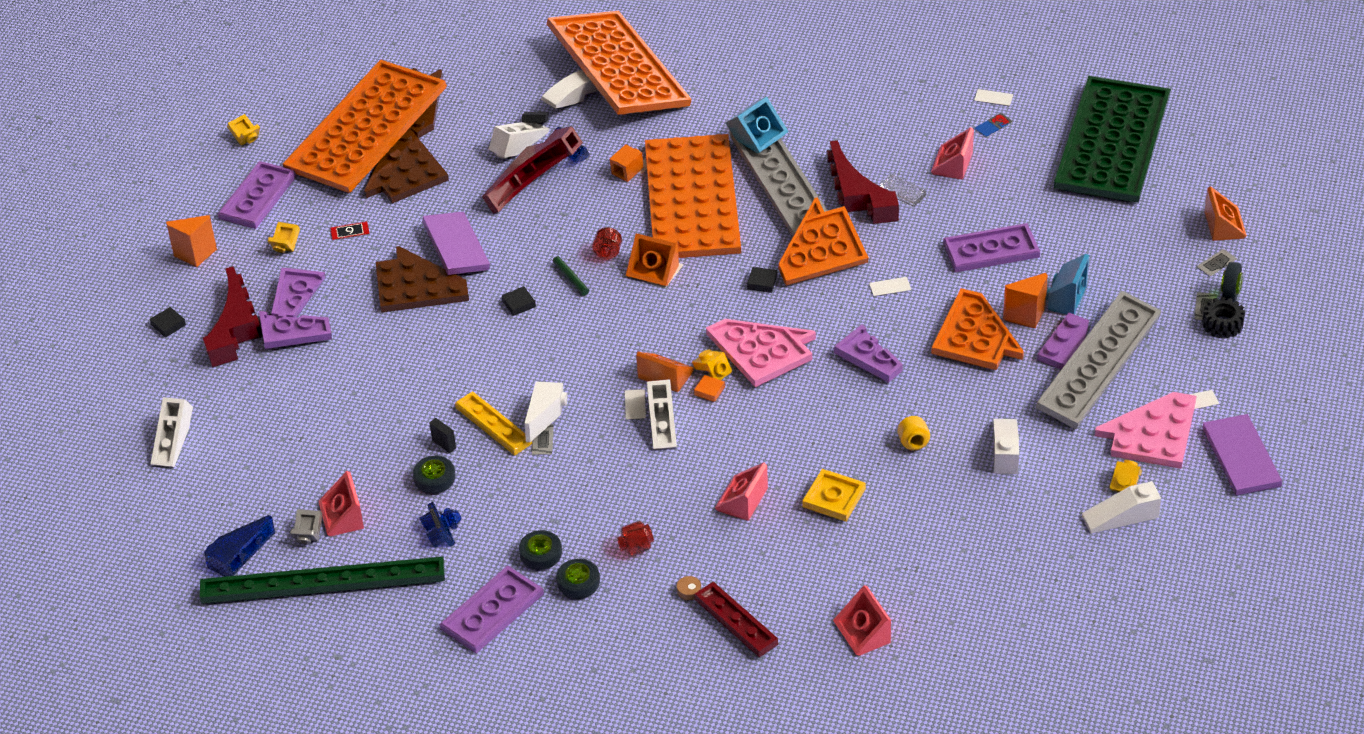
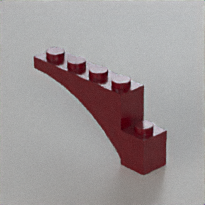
M569 126L554 130L543 143L527 146L482 196L492 213L500 212L513 197L533 180L563 159L573 155L583 143L574 128Z
M838 140L830 141V150H826L827 162L831 163V177L835 176L833 178L834 190H838V205L842 204V207L845 206L847 212L866 210L867 216H871L873 224L899 221V203L896 192L884 189L864 177L847 160Z
M234 266L225 268L228 278V294L224 310L211 332L203 337L212 368L238 360L236 350L240 349L238 343L259 337L257 328L260 327L256 314L252 315L255 313L252 301H247L250 299L247 288H242V286H245L241 273L236 274Z

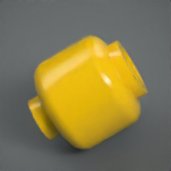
M909 416L899 423L897 429L898 437L906 449L917 451L928 444L930 432L922 418Z

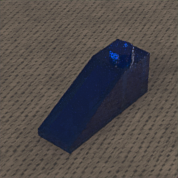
M267 515L219 536L204 551L207 568L224 577L234 576L276 533L272 516Z

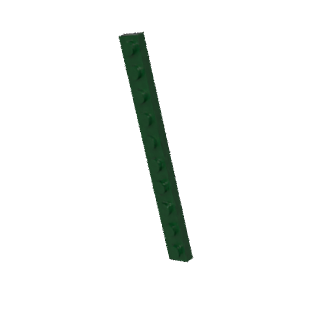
M444 556L204 578L200 579L199 598L201 604L440 582L445 581Z

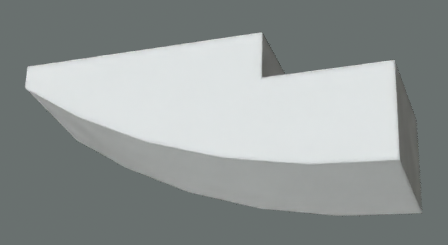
M579 70L551 87L542 96L541 100L556 109L584 102L585 94L599 90L584 71Z

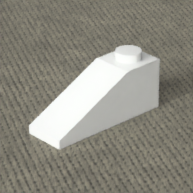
M521 122L495 126L489 150L496 153V156L502 159L517 156L527 146H531L549 133V128L537 122Z
M670 379L648 381L647 393L653 450L677 448Z
M535 382L525 420L526 442L534 440L561 415L563 406L567 405V392H563V383Z
M166 397L162 399L151 465L175 467L189 430L193 406L185 399Z
M993 419L994 473L1018 474L1019 435L1017 419Z
M1153 481L1129 486L1083 512L1082 517L1090 534L1159 518L1161 497Z

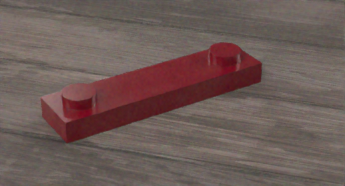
M714 581L694 594L697 603L759 658L778 645V638Z

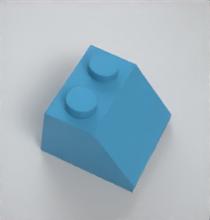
M767 96L754 102L725 122L736 141L756 153H760L789 132Z
M1083 254L1063 264L1059 273L1054 274L1052 288L1048 287L1046 293L1048 310L1066 315L1068 313L1075 315L1087 288L1089 254Z

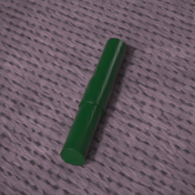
M559 256L554 257L553 263L583 296L587 295L589 289Z

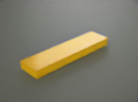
M473 391L455 402V408L514 456L532 444V441L526 442L525 432Z

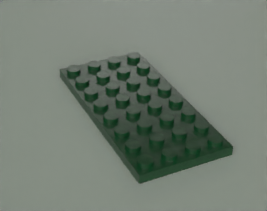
M1088 76L1054 180V188L1139 203L1171 89Z

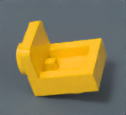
M245 114L227 124V128L241 146L247 142L250 144L258 138L260 126L258 124L254 126Z
M278 222L274 236L268 237L267 242L277 252H293L300 227L295 224Z
M710 349L705 350L698 355L697 359L692 361L695 370L708 371L711 377L722 380L732 372L724 352L711 351Z
M1131 460L1117 461L1110 490L1121 492L1129 486L1137 485L1139 476L1142 474L1138 463Z

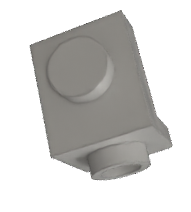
M297 509L295 527L290 531L296 542L310 544L311 541H319L322 512Z

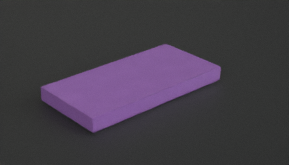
M259 161L219 211V219L257 229L297 177V174L289 168Z
M464 211L423 216L422 223L447 275L489 270L490 263Z
M1028 223L943 238V245L955 273L1040 257V250Z
M1248 414L1203 422V431L1235 495L1282 486V479Z
M507 565L441 622L440 629L477 654L544 595V590Z

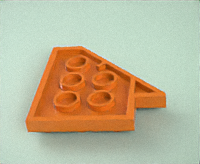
M818 197L814 198L778 264L779 272L786 286L868 263L869 257L845 206L824 212Z
M960 288L932 345L931 354L993 370L998 369L1004 355L1023 360V349L984 295Z

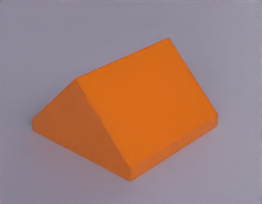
M1211 186L1208 187L1204 213L1212 240L1244 239L1247 235L1238 206Z
M210 215L166 222L174 257L198 267L217 250Z
M636 233L626 276L668 286L679 267L678 243Z
M1046 272L1005 285L1003 310L1005 321L1036 329L1046 308L1048 279Z
M637 351L638 379L647 382L670 379L671 390L675 392L680 391L695 368L655 353Z

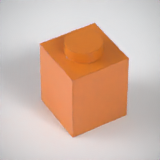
M625 144L610 158L611 174L629 182L644 168L642 152Z

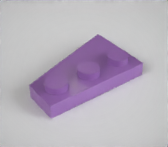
M281 268L271 315L278 316L279 313H285L287 317L297 318L324 281L325 272Z
M259 311L265 349L332 339L328 317L301 315L299 318L287 317L285 313H279L278 316L267 315V312Z
M1068 313L1039 351L1037 360L1062 370L1085 340L1089 320Z
M863 324L834 346L835 354L888 383L902 372L903 364L888 349H883L878 344V339L866 332L867 328Z

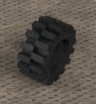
M1221 297V300L1213 298V302L1209 300L1207 305L1205 304L1202 326L1207 333L1211 331L1212 336L1218 334V338H1222V335L1230 338V334L1235 337L1237 332L1240 333L1243 329L1244 307L1242 305L1239 306L1238 301L1233 303L1232 298H1229L1228 301L1225 300V297ZM1219 316H1224V317H1228V318H1230V319H1221V318H1218V317H1219Z

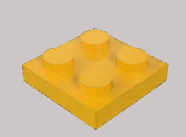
M821 469L804 497L802 507L847 522L866 490V483Z

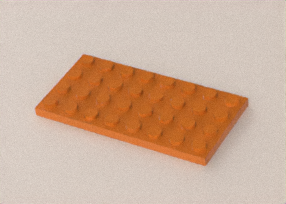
M619 11L550 17L547 19L546 25L617 115L690 106L692 100Z
M380 59L285 160L283 167L294 170L297 175L351 193L446 89V81Z
M716 134L645 140L652 236L678 243L679 258L741 254L729 135Z

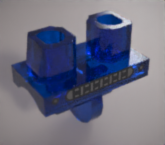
M433 501L427 504L429 512L419 517L427 531L437 527L426 534L430 543L434 547L444 542L449 547L456 544L450 528L456 529L458 527L457 524L461 521L459 511L446 508L444 513L437 510Z

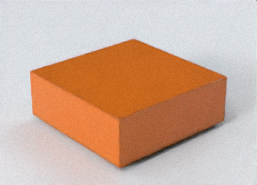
M704 375L694 389V395L715 402L725 388V381Z

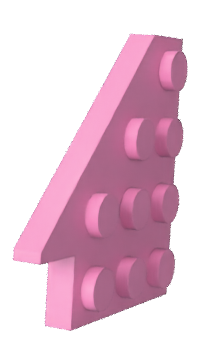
M723 319L706 327L707 336L725 353L754 387L812 360V352L804 344L816 339V332L813 330Z
M1172 392L1097 426L1095 436L1114 439L1111 448L1112 457L1182 469L1197 396Z

